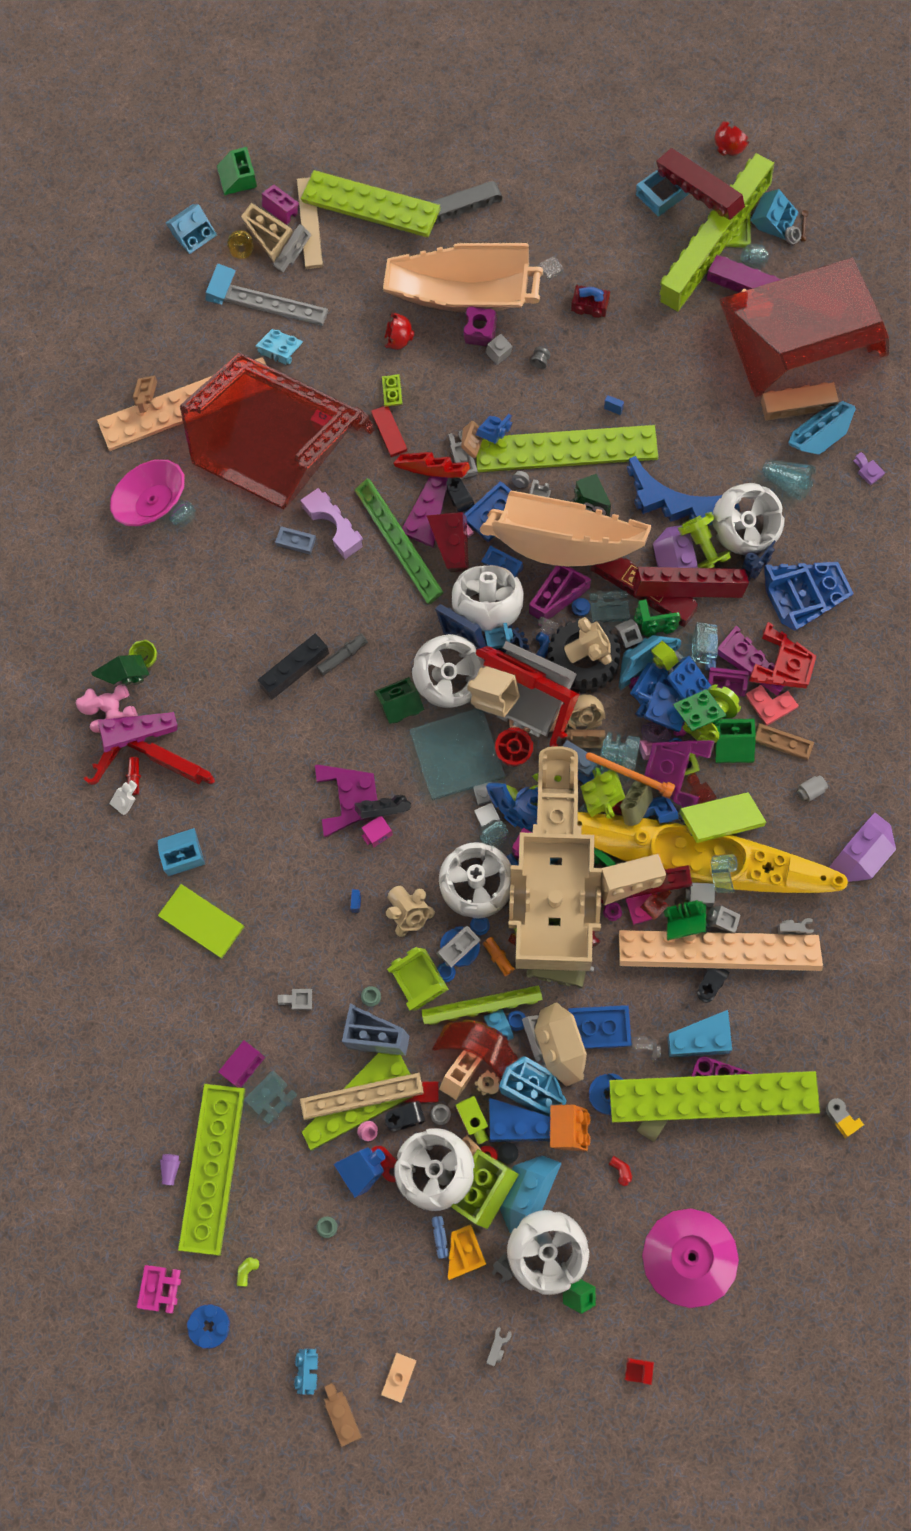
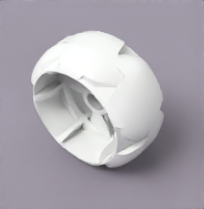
M745 483L728 489L717 501L713 510L715 519L712 523L714 529L718 532L716 537L719 542L731 552L747 555L748 553L759 554L766 551L774 540L777 541L780 538L784 528L785 518L782 516L783 507L779 498L770 489L755 483ZM743 497L754 499L751 511L738 512L734 507ZM760 514L764 518L761 535L754 527L756 516ZM745 529L744 540L740 538L736 530Z
M496 565L475 566L460 574L454 583L452 607L455 613L465 616L472 623H477L482 631L503 627V623H507V626L517 620L523 607V588L520 580L517 577L514 578L513 574L503 567ZM479 593L480 602L472 600L470 597Z
M448 634L433 638L423 644L414 658L412 677L415 687L428 702L435 706L452 708L470 702L472 697L471 692L467 690L468 683L476 678L481 667L485 668L483 665L484 659L476 655L474 644L461 636ZM439 650H456L459 652V656L461 658L464 657V659L456 665L445 663ZM431 664L436 666L432 671V677L435 681L439 682L437 685H433L429 677L428 666ZM457 674L469 675V677H466L465 681L467 684L461 691L452 694L451 679L455 678Z
M479 842L468 843L459 846L445 858L439 873V885L443 899L456 913L472 918L489 917L500 911L510 899L511 863L505 854L496 847ZM470 858H481L484 861L482 866L478 864L471 865L467 872L461 868V863ZM499 872L500 886L491 898L489 893L483 888L485 877ZM468 881L469 886L475 889L473 902L472 900L466 901L461 898L455 891L453 883Z
M439 1128L426 1129L425 1132L415 1133L409 1137L398 1151V1161L394 1168L397 1186L402 1195L419 1208L429 1211L444 1210L452 1204L460 1202L469 1192L474 1179V1159L466 1143L454 1133ZM435 1145H442L452 1151L440 1162L438 1160H431L426 1149L431 1150ZM414 1166L425 1167V1172L430 1177L423 1192L416 1187L413 1181V1173L416 1170ZM451 1170H454L456 1172L454 1178ZM439 1184H440V1185H447V1184H449L444 1190H441V1189L439 1188Z
M541 1210L523 1218L518 1228L513 1229L507 1246V1256L514 1276L524 1287L531 1291L533 1289L541 1294L553 1295L568 1290L571 1287V1283L581 1279L588 1265L589 1249L587 1239L581 1227L574 1219L561 1212L553 1213L550 1210ZM547 1231H556L553 1239ZM571 1242L572 1254L568 1261L561 1264L562 1267H560L554 1260L558 1253L556 1247ZM539 1254L540 1258L545 1261L543 1273L539 1270L531 1271L526 1266L523 1256L529 1257Z

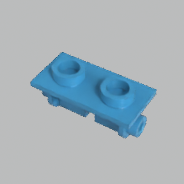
M299 1349L295 1359L296 1367H298V1376L295 1377L294 1387L297 1389V1394H305V1390L306 1394H314V1390H317V1374H309L310 1369H317L318 1354H316V1349H308V1354L307 1349Z

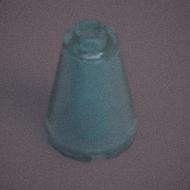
M770 460L764 464L762 472L769 481L795 499L802 501L801 497L805 498L813 485L814 480L811 477L812 474L816 475V467L809 464Z

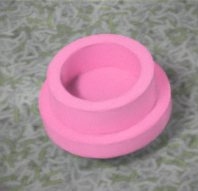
M366 1121L358 1127L357 1134L364 1141H372L377 1136L378 1128L374 1122Z

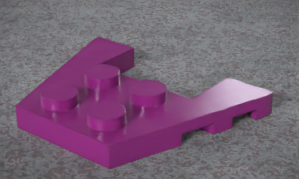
M715 741L655 742L652 745L644 776L660 783L670 782L675 784L670 798L683 808L697 805L699 801L698 796L680 791L689 757L692 753L710 758Z
M315 765L317 783L337 780L342 816L322 819L324 837H328L362 820L355 811V803H361L364 800H378L374 773Z

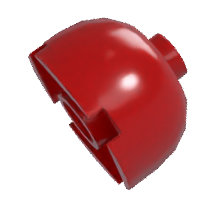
M723 121L715 132L714 140L718 147L717 151L723 156H726V154L736 156L749 144V141H747L748 137L738 127L734 126L731 128L728 126L730 123Z
M392 312L390 315L393 318L392 322L387 323L385 338L389 337L388 343L384 347L399 350L403 349L409 341L413 340L414 331L411 330L412 325L408 318Z
M511 727L498 735L495 741V752L503 764L517 767L530 759L533 752V741L525 730Z

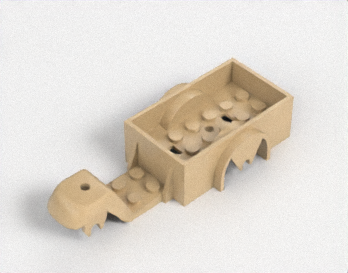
M547 747L539 753L537 824H533V833H520L519 866L511 865L509 928L517 929L516 969L590 971L592 964V931H600L601 924L599 923L602 868H594V835H581V826H577L578 754L575 750L568 747ZM555 776H560V777H561V781H560V782H556V781L554 780V777H555ZM550 858H562V865H550ZM548 918L561 919L560 926L548 925Z

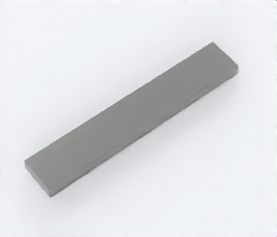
M230 285L224 300L323 326L328 313L327 308Z

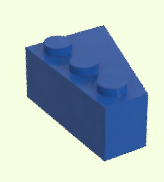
M489 1098L490 1142L550 1141L549 1116Z

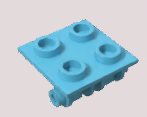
M271 329L256 347L260 355L270 359L274 356L275 361L278 359V362L286 365L291 364L292 358L290 356L303 341L294 336L281 333L279 330Z

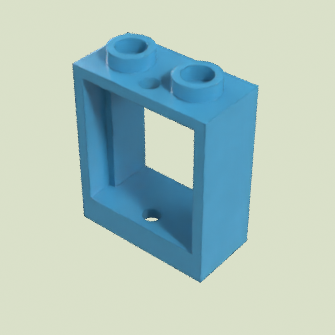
M656 170L637 184L636 195L659 217L690 193H685L681 187L675 185L679 190L662 201L651 190L653 186L666 178L661 177Z

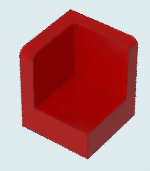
M627 1358L625 1380L652 1385L654 1362Z

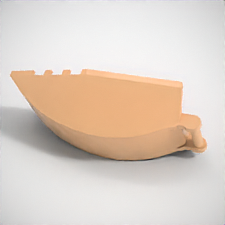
M457 243L452 248L443 249V247H439L437 251L426 253V250L420 251L419 255L409 256V254L387 258L383 290L406 301L440 310L466 312L467 307L473 306L475 308H491L500 311L508 308L522 307L524 303H539L540 296L538 292L543 269L541 267H529L528 243ZM528 276H533L531 293H526Z
M510 491L504 511L490 510L487 521L480 527V532L483 535L496 536L514 551L541 563L558 566H587L618 559L645 546L651 525L629 519L627 523L618 520L619 515L613 514L611 518L602 515V510L596 509V513L586 510V505Z

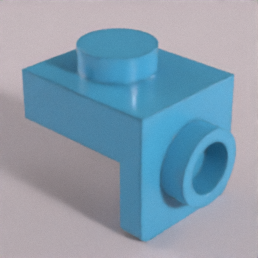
M503 623V627L484 630L487 646L494 649L503 648L506 641L510 643V640L513 639L512 628H508L507 623Z
M502 1009L484 1016L495 1045L505 1043L514 1038Z

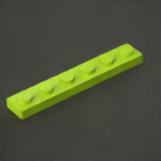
M538 985L422 1009L424 1024L435 1025L443 1020L454 1021L462 1016H477L481 1012L487 1011L492 1013L501 1008H516L520 1004H535L542 1000V995Z

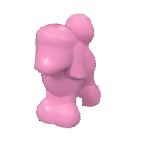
M122 684L115 688L113 694L104 693L100 696H97L95 691L89 688L86 690L85 695L76 700L78 710L85 715L96 714L100 709L105 712V719L138 716L134 706L124 708L123 712L119 711V701L129 696L127 687L122 686ZM98 720L91 722L90 729L92 732L100 733Z

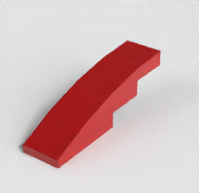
M432 452L401 454L394 462L395 467L413 473L445 478L464 477L470 469L468 462L452 463L450 457L434 458Z

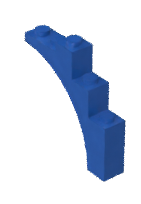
M636 456L629 458L627 471L630 477H634V486L637 491L634 503L636 508L641 509L643 514L662 507L664 517H668L670 522L688 515L691 520L697 516L703 518L707 512H712L713 514L714 507L722 495L700 497L676 492L652 478L642 467ZM736 503L734 508L739 512L740 506Z

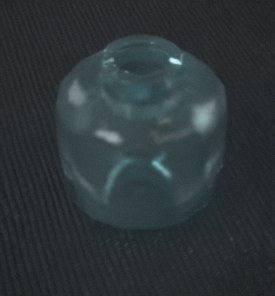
M748 244L742 249L741 261L744 262L745 266L760 268L767 262L769 254L762 244Z
M180 499L169 511L171 515L169 519L175 526L179 524L185 527L195 518L196 509L188 500Z
M494 819L480 828L482 835L479 838L482 843L497 847L507 841V834L509 832L502 821L498 822Z

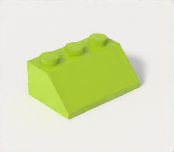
M477 1149L473 1156L475 1168H473L474 1179L472 1186L460 1202L452 1204L450 1207L473 1223L488 1229L519 1174Z

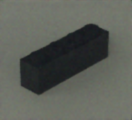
M316 633L313 634L258 679L260 688L273 700L330 654L328 646Z

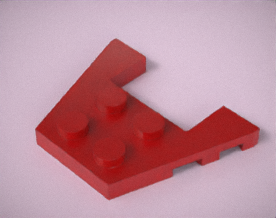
M767 622L762 639L780 646L772 671L755 664L749 681L806 689L809 685L817 656L798 642L793 643L787 638V634L782 631L778 632L773 628V624Z

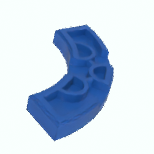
M488 783L486 788L494 806L498 807L505 815L504 818L514 827L519 826L522 829L525 828L533 832V824L535 823H532L515 811V801L511 797L506 784Z

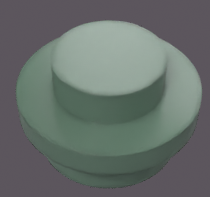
M367 987L361 993V1000L366 1006H376L381 1000V993L376 987Z
M331 1217L321 1218L316 1227L318 1234L324 1238L334 1236L337 1232L336 1221Z

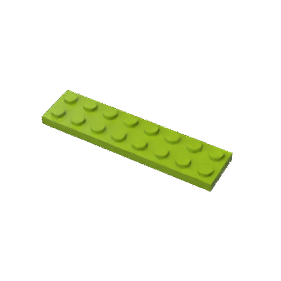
M315 170L301 197L302 203L427 238L441 210L439 204Z
M204 1084L178 1251L221 1256L245 1096L244 1088Z

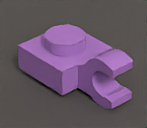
M862 452L855 456L856 459L853 462L861 468L858 474L870 486L885 474L873 460L868 463L866 456Z

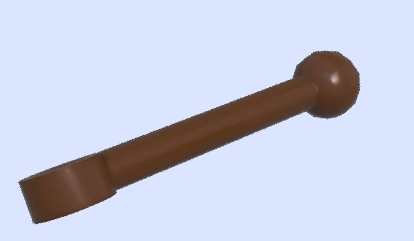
M807 210L801 212L803 220L800 241L805 242L807 239L805 236Z

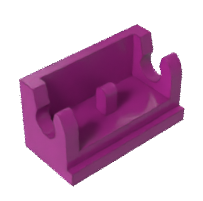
M275 185L262 193V207L287 225L291 221V215L297 216L299 203Z
M710 667L708 682L711 686L718 685L717 688L721 689L727 687L737 696L745 697L749 672Z
M243 1040L218 1072L237 1088H241L265 1057Z

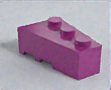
M556 565L529 604V614L545 623L588 591L591 586V579L569 566Z

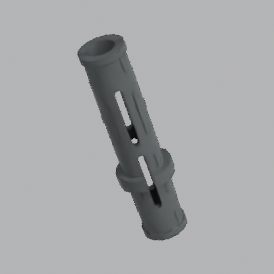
M360 633L355 639L349 643L346 642L340 650L316 667L324 676L351 655L354 656L356 651L368 643L367 639Z

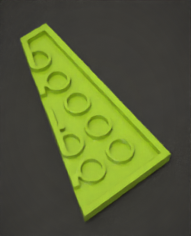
M378 1053L344 1089L411 1074L401 1055ZM411 1097L316 1117L302 1131V1134L310 1150L313 1151L360 1126L363 1122L369 1121L400 1105Z

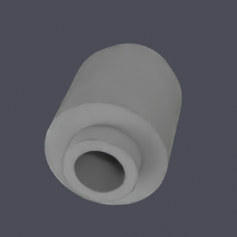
M814 776L800 784L797 792L803 801L810 802L825 793L828 785L822 776Z

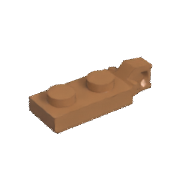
M155 376L140 378L137 381L133 399L135 406H138L139 413L147 412L148 404L153 400L157 384Z
M333 1383L326 1385L325 1390L328 1398L324 1399L325 1406L342 1447L362 1436L346 1396H344L342 1391L337 1393Z

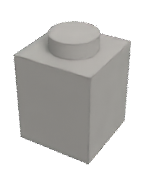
M500 334L487 344L486 354L498 365L511 355L513 346Z
M633 619L615 626L621 644L625 648L643 641L638 625Z
M693 883V886L685 891V900L689 902L699 900L703 901L706 907H713L715 903V884Z

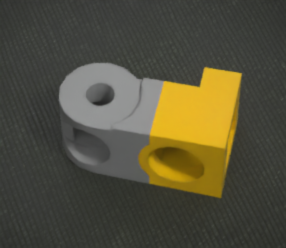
M832 1099L827 1104V1115L845 1139L864 1126L860 1118L855 1121L846 1111V1105L841 1099Z

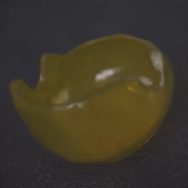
M243 230L234 231L229 235L227 247L231 255L238 259L248 258L254 248L251 235ZM245 247V251L240 252L238 248Z

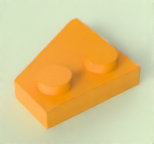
M471 1224L451 1232L449 1280L486 1265Z

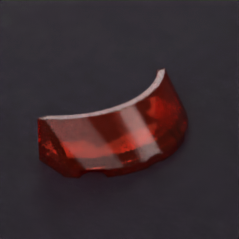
M463 1020L461 1022L445 1024L432 1048L434 1051L447 1048L460 1049L475 1054L491 1066L500 1081L506 1067L518 1060L516 1053H513L508 1044L509 1041L495 1028L475 1020Z

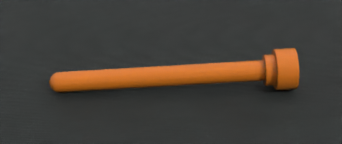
M588 752L586 754L587 760L659 790L663 797L669 799L674 791L675 784L660 783Z

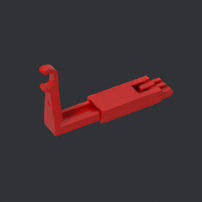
M490 646L476 650V655L485 660L484 666L513 674L516 677V682L531 690L536 688L564 702L560 707L554 732L550 740V747L557 746L558 736L561 739L568 736L564 731L580 694L546 678L545 673Z
M137 740L127 743V746L147 755L151 761L200 785L201 781L208 784H214L215 782L214 777L209 771L154 743L150 745L144 741L137 742ZM116 746L112 747L111 751L104 752L98 764H92L93 768L97 770L95 776L92 779L84 777V780L90 785L97 784L121 748Z

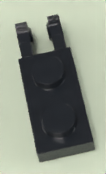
M395 795L392 799L381 798L376 801L364 800L361 803H355V811L362 819L398 814L411 808V803L405 795Z

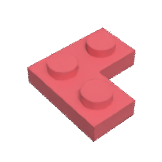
M760 685L745 694L766 726L799 707L789 691L772 700L764 687Z

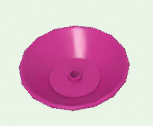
M152 460L140 464L128 472L116 485L111 496L110 511L115 520L125 526H142L152 523L168 513L178 502L184 489V473L180 466L170 460Z
M695 1209L672 1211L658 1220L646 1236L642 1254L645 1275L655 1291L670 1303L687 1308L707 1306L724 1296L736 1278L739 1262L735 1240L725 1224L710 1213ZM690 1253L696 1256L695 1261L688 1259Z

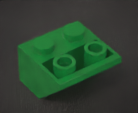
M247 147L230 151L217 165L224 195L257 187Z
M721 719V725L717 727L719 739L714 743L715 763H754L756 742L755 719Z

